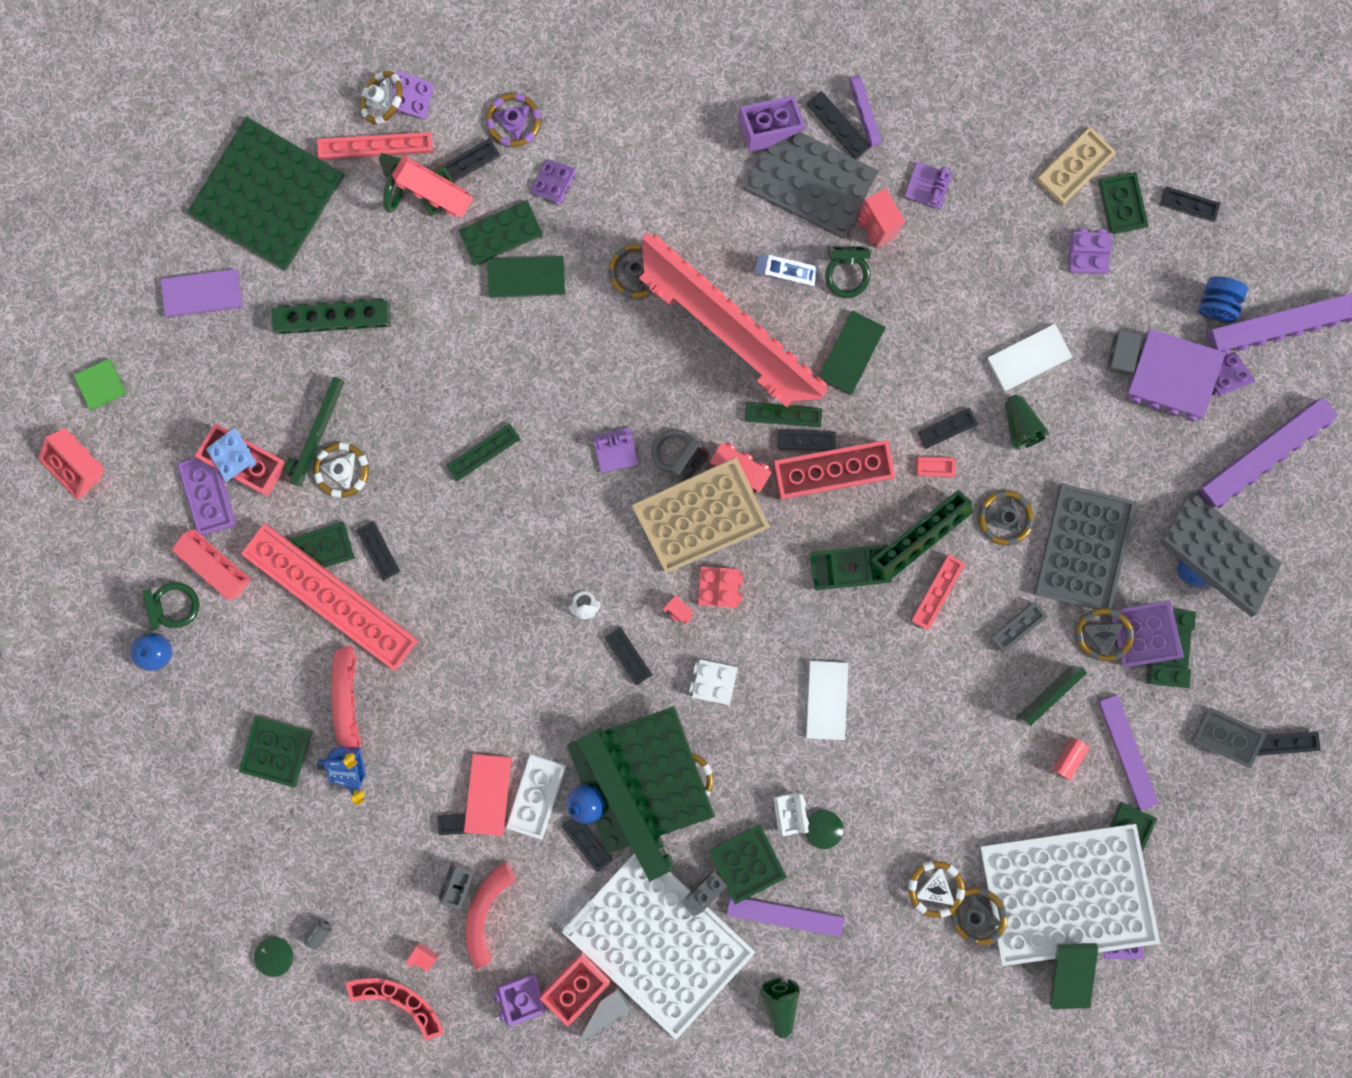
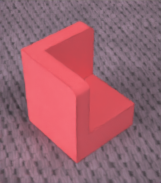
M419 942L405 964L411 968L416 964L423 970L429 971L438 954Z

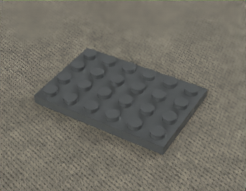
M798 132L762 150L744 186V190L845 239L879 170L802 132Z
M1061 483L1034 595L1093 610L1097 608L1112 609L1137 502Z
M1193 490L1186 495L1160 541V544L1251 618L1257 615L1282 564L1215 508H1212L1209 503Z

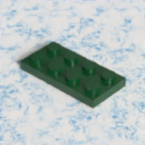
M528 200L458 230L474 266L543 236Z

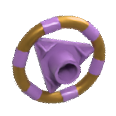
M507 93L492 102L487 111L486 124L490 135L498 143L508 147H520L535 138L540 129L541 116L537 105L529 97L519 93ZM516 100L527 104V106L495 112L506 101ZM531 109L534 119L533 127L529 133L520 139L529 110ZM493 116L516 140L502 137L497 133Z

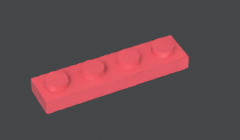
M947 554L910 621L926 630L930 629L966 563Z

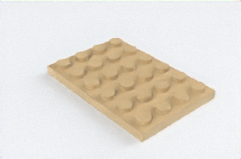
M737 457L632 505L665 573L770 528Z

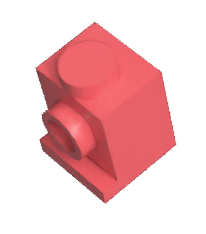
M676 595L663 609L665 612L669 610V616L676 622L681 620L685 625L693 617L690 614L693 610Z

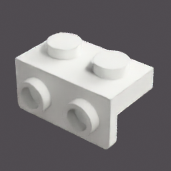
M789 793L773 797L779 836L808 833L809 822L806 817V802L803 794Z

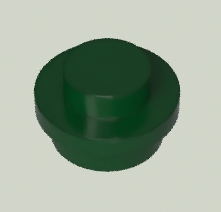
M288 458L282 471L287 476H291L294 473L298 459Z

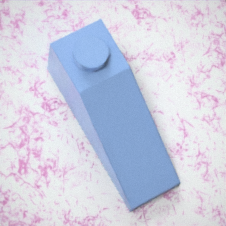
M758 255L755 274L814 286L818 267L772 255Z

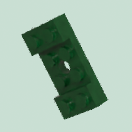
M888 544L810 552L814 591L884 584L885 582L873 572L871 559L885 549ZM847 563H855L856 571L854 573H849L846 570Z
M1173 609L1184 657L1148 663L1146 684L1190 688L1191 669H1188L1191 631L1195 630L1196 611Z

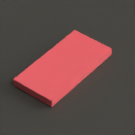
M473 754L464 833L504 835L512 758Z

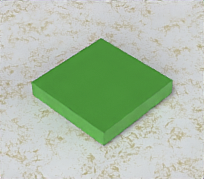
M110 359L74 375L90 410H94L127 394Z

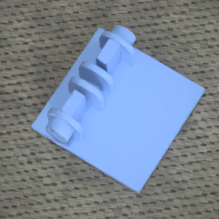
M236 428L206 448L226 482L245 468H252L256 465V459L251 455L250 449L247 448V444L244 443L241 434L238 433Z

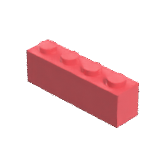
M403 155L392 174L397 186L402 189L407 187L418 198H427L430 204L437 208L439 206L445 208V211L453 217L457 215L462 218L474 199L465 189Z
M195 529L183 533L172 549L194 572L201 575L209 585L213 586L220 592L221 596L229 601L240 596L251 581L245 573Z

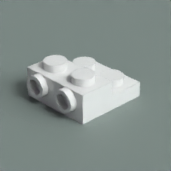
M700 659L699 663L695 662L693 674L697 675L695 682L691 681L689 693H692V698L730 705L738 667Z

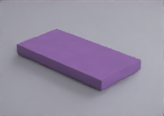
M237 269L161 279L164 313L167 318L243 308Z
M197 458L177 463L197 532L204 536L236 526L237 523L221 473Z

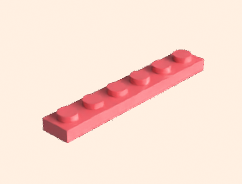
M431 132L317 139L318 158L320 160L377 157L381 153L391 156L433 153Z

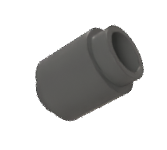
M325 919L315 920L305 935L304 944L313 950H317L332 931L331 924Z

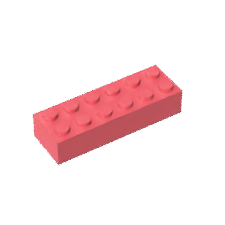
M888 440L776 460L772 463L779 500L888 481L895 478Z

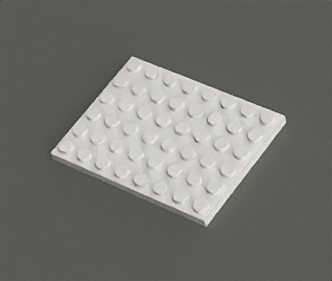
M1136 824L980 846L987 889L999 897L1007 913L1006 929L997 940L1002 966L1055 959L1057 944L1097 943L1098 952L1160 944ZM990 900L991 911L1000 921L997 907Z
M633 853L563 929L562 933L671 1036L677 1039L756 952L709 907L693 917L681 903L691 890L671 871L649 882L635 853Z

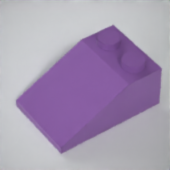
M794 96L741 106L739 109L737 121L748 152L768 148L806 128Z

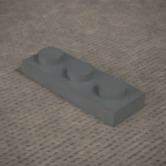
M1033 602L991 636L990 639L1004 653L1048 616L1037 602Z

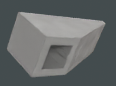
M618 985L603 994L580 1034V1043L584 1040L590 1041L596 1036V1032L601 1029L603 1031L608 1029L617 1018L621 1020L629 1014L630 1003Z

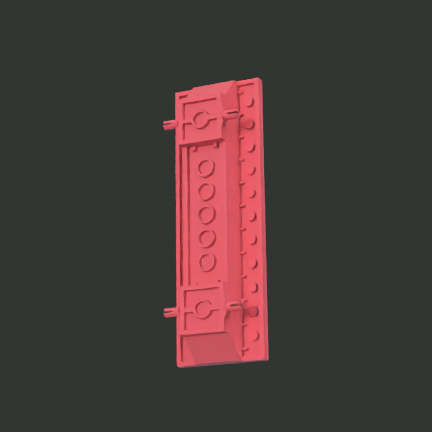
M648 232L642 238L644 240L642 244L644 273L639 279L650 287L652 293L661 297L672 307L679 302L762 375L757 382L769 391L770 396L777 398L782 404L789 407L792 402L820 400L828 392L826 389L827 384L820 377L816 379L812 377V370L804 363L800 366L797 363V357L789 350L785 353L782 344L774 337L770 340L768 338L770 335L759 324L755 327L753 319L744 311L740 314L741 310L729 298L727 299L717 287L712 286L702 274L696 272L686 260L682 259L670 246H667L655 233L652 236Z

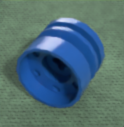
M1210 277L1204 289L1206 296L1201 297L1198 313L1219 322L1232 323L1238 321L1239 312L1242 310L1240 304L1245 301L1248 286L1241 281L1228 277Z

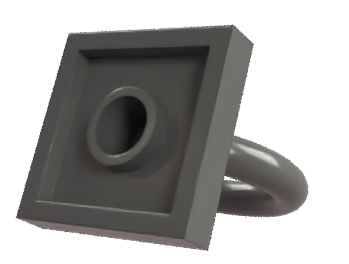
M670 429L661 433L654 441L651 450L654 464L664 472L675 473L682 481L695 476L710 455L699 441L681 429ZM670 437H681L686 441L688 447L679 455L675 465L665 464L659 457L661 444Z

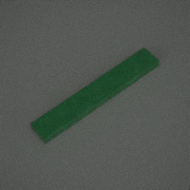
M333 377L294 470L290 483L302 487L345 383L337 377Z

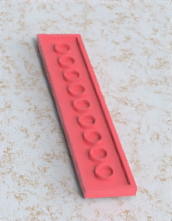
M267 523L261 526L241 553V555L394 671L399 668L419 641L410 632Z

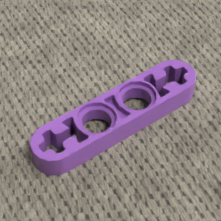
M861 76L850 77V88L868 143L871 147L880 145V134Z

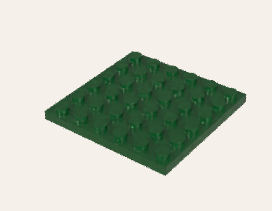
M246 116L187 213L286 271L345 175Z
M675 705L605 730L609 736L610 741L608 742L611 748H614L618 753L620 765H623L628 773L627 778L629 782L633 783L637 790L636 796L638 800H641L645 805V813L648 819L651 818L654 822V830L657 836L715 817ZM577 740L568 743L567 747L581 785L588 783V786L598 788L603 795L605 807H603L602 813L604 815L595 821L606 854L631 846L587 763Z

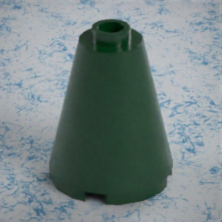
M1013 395L1007 399L1005 408L1011 445L1014 450H1021L1020 446L1025 445L1026 448L1036 445L1046 439L1045 435H1050L1048 429L1023 396Z
M781 978L772 979L762 985L760 990L773 1033L780 1038H786L793 1032L800 993L799 985L790 979H787V982H781Z

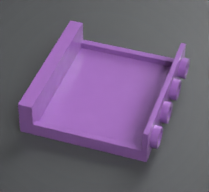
M1150 329L1145 334V343L1139 357V362L1129 390L1124 397L1129 398V401L1132 403L1140 404L1141 402L1148 404L1147 407L1159 410L1160 408L1166 410L1167 414L1173 416L1178 414L1185 416V419L1188 421L1196 422L1201 420L1205 416L1225 352Z

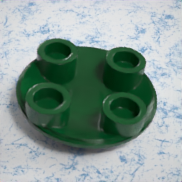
M818 810L808 818V833L805 834L813 846L819 849H829L840 842L844 828L841 819L835 813L828 810Z
M267 938L255 950V965L266 976L277 977L283 975L292 966V948L284 938Z

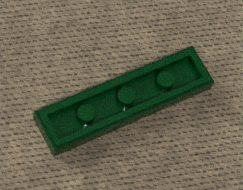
M746 402L745 422L821 428L822 408L786 407L785 405Z
M509 423L446 466L458 482L521 439Z

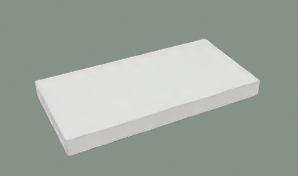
M1053 324L988 357L987 361L1003 392L1071 359L1072 355L1056 324Z
M809 661L806 738L845 740L848 663Z
M531 753L529 754L506 825L507 829L543 840L567 765Z

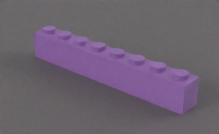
M1352 293L1212 329L1205 333L1210 348L1225 352L1226 355L1231 353L1230 350L1237 349V352L1249 348L1248 345L1255 344V347L1267 344V340L1273 339V342L1284 340L1286 335L1291 334L1292 337L1304 334L1303 331L1309 330L1311 333L1321 330V326L1328 325V328L1338 326L1340 321L1346 320V323L1352 322Z
M1324 397L1314 400L1196 489V491L1212 508L1224 506L1228 503L1227 499L1240 494L1246 484H1253L1258 480V475L1269 472L1273 469L1272 465L1274 463L1285 460L1288 457L1287 453L1291 450H1298L1303 446V441L1306 439L1310 440L1318 435L1317 431L1320 428L1324 429L1333 423L1332 419L1338 416V414Z

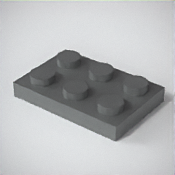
M1209 707L1193 742L1251 769L1267 733Z

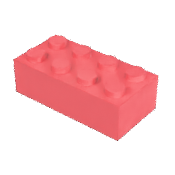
M215 423L195 454V457L199 461L218 470L206 448L227 434L229 430ZM242 438L244 443L247 444V448L250 449L251 455L256 459V465L252 468H245L232 479L268 498L283 473L282 469L285 461Z

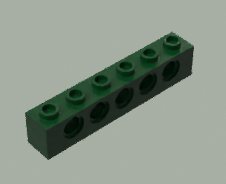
M375 298L370 302L357 299L354 300V303H347L346 301H335V304L317 302L316 305L311 306L306 303H299L297 307L278 305V308H271L273 332L278 335L392 327L390 304L383 298ZM373 309L374 314L371 317H366V312ZM355 311V315L348 319V312ZM331 312H335V318L328 320V315ZM316 313V319L309 321L310 315ZM297 314V320L290 322V318Z
M957 490L871 559L873 572L885 583L889 582L972 515V501Z

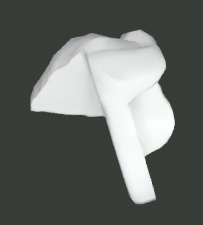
M581 591L574 596L573 602L568 608L572 615L577 616L579 619H590L599 610L600 601L595 600L592 593ZM582 595H587L591 598L590 606L582 605L578 607L576 604L577 599Z

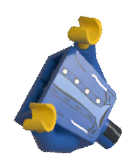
M341 745L332 749L326 759L318 760L317 770L327 771L329 782L346 787L352 794L351 800L355 805L364 802V791L360 790V787L366 777L360 747L347 748Z

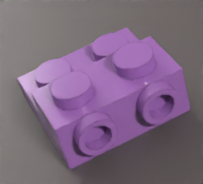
M1080 228L1070 235L1069 273L1108 274L1109 254L1112 252V233H1107L1105 229H1098L1093 233L1088 232V229Z
M533 973L517 980L512 979L495 986L494 998L497 1004L500 1003L502 1009L499 1011L500 1020L509 1027L546 1013L544 1003L540 1000L541 992L536 974Z

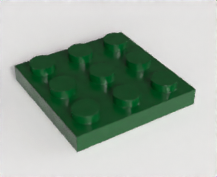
M256 715L239 772L295 788L299 780L312 730Z
M760 824L708 850L723 882L727 885L726 888L735 905L787 878Z

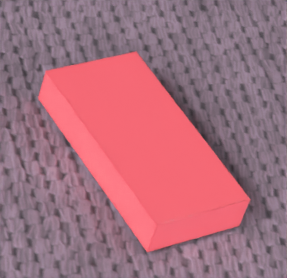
M916 457V476L955 477L956 458Z

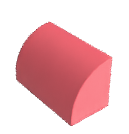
M1071 737L1052 770L1070 781L1090 747L1082 741Z

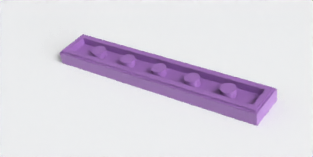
M1115 694L1099 700L1100 709L1138 809L1142 811L1158 805L1159 802L1118 695Z
M729 896L726 913L727 916L838 937L842 935L844 916L749 898L735 905L731 896Z

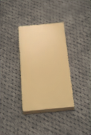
M1089 127L1036 181L1063 206L1117 152L1094 129Z

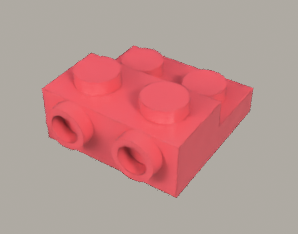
M701 567L698 605L737 608V604H741L742 593L738 592V585H742L743 573H739L740 569Z

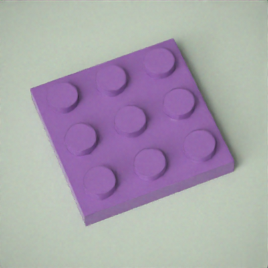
M1171 600L1117 609V611L1129 619L1134 628L1135 636L1131 649L1126 655L1121 657L1123 668L1184 657ZM1112 617L1113 623L1121 622L1120 620ZM1124 625L1117 637L1119 649L1124 646L1127 639Z

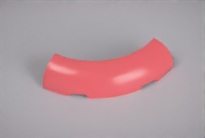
M353 646L342 647L335 652L331 673V705L335 736L338 747L344 745L347 748L360 747L361 745L354 710L355 694L353 693V680H355L356 655Z
M507 861L492 871L481 883L468 909L465 928L466 943L474 969H479L489 964L492 959L486 942L485 922L494 899L501 891L514 883L516 879Z
M379 978L357 979L345 983L350 1002L364 999H381L389 1001L407 1011L419 1026L425 1041L444 1034L442 1025L431 1006L419 994L407 986Z

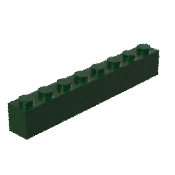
M600 727L578 739L577 743L649 882L669 873L673 868L672 864L674 862L671 855L666 853L663 848L664 842L660 836H657L654 830V822L651 818L648 819L644 803L638 800L636 796L637 790L634 784L629 782L625 767L620 765L617 751L611 748L607 732L603 731Z

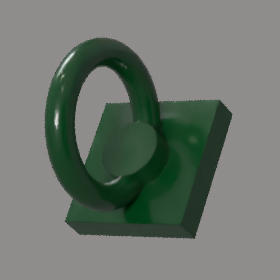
M381 153L379 162L385 177H388L383 195V207L387 213H393L397 209L403 193V189L396 185L394 197L391 201L392 190L396 182L392 174L401 158Z
M828 246L827 254L832 260L825 272L827 287L834 295L840 298H853L860 295L867 288L870 281V268L865 259H870L871 251L866 246ZM839 263H858L863 271V278L857 288L844 291L834 284L833 271Z
M167 583L158 588L153 596L151 589L142 590L151 631L159 630V623L169 628L184 627L190 624L199 612L200 603L196 592L184 583ZM170 590L183 591L191 600V610L181 620L174 621L164 617L160 598Z

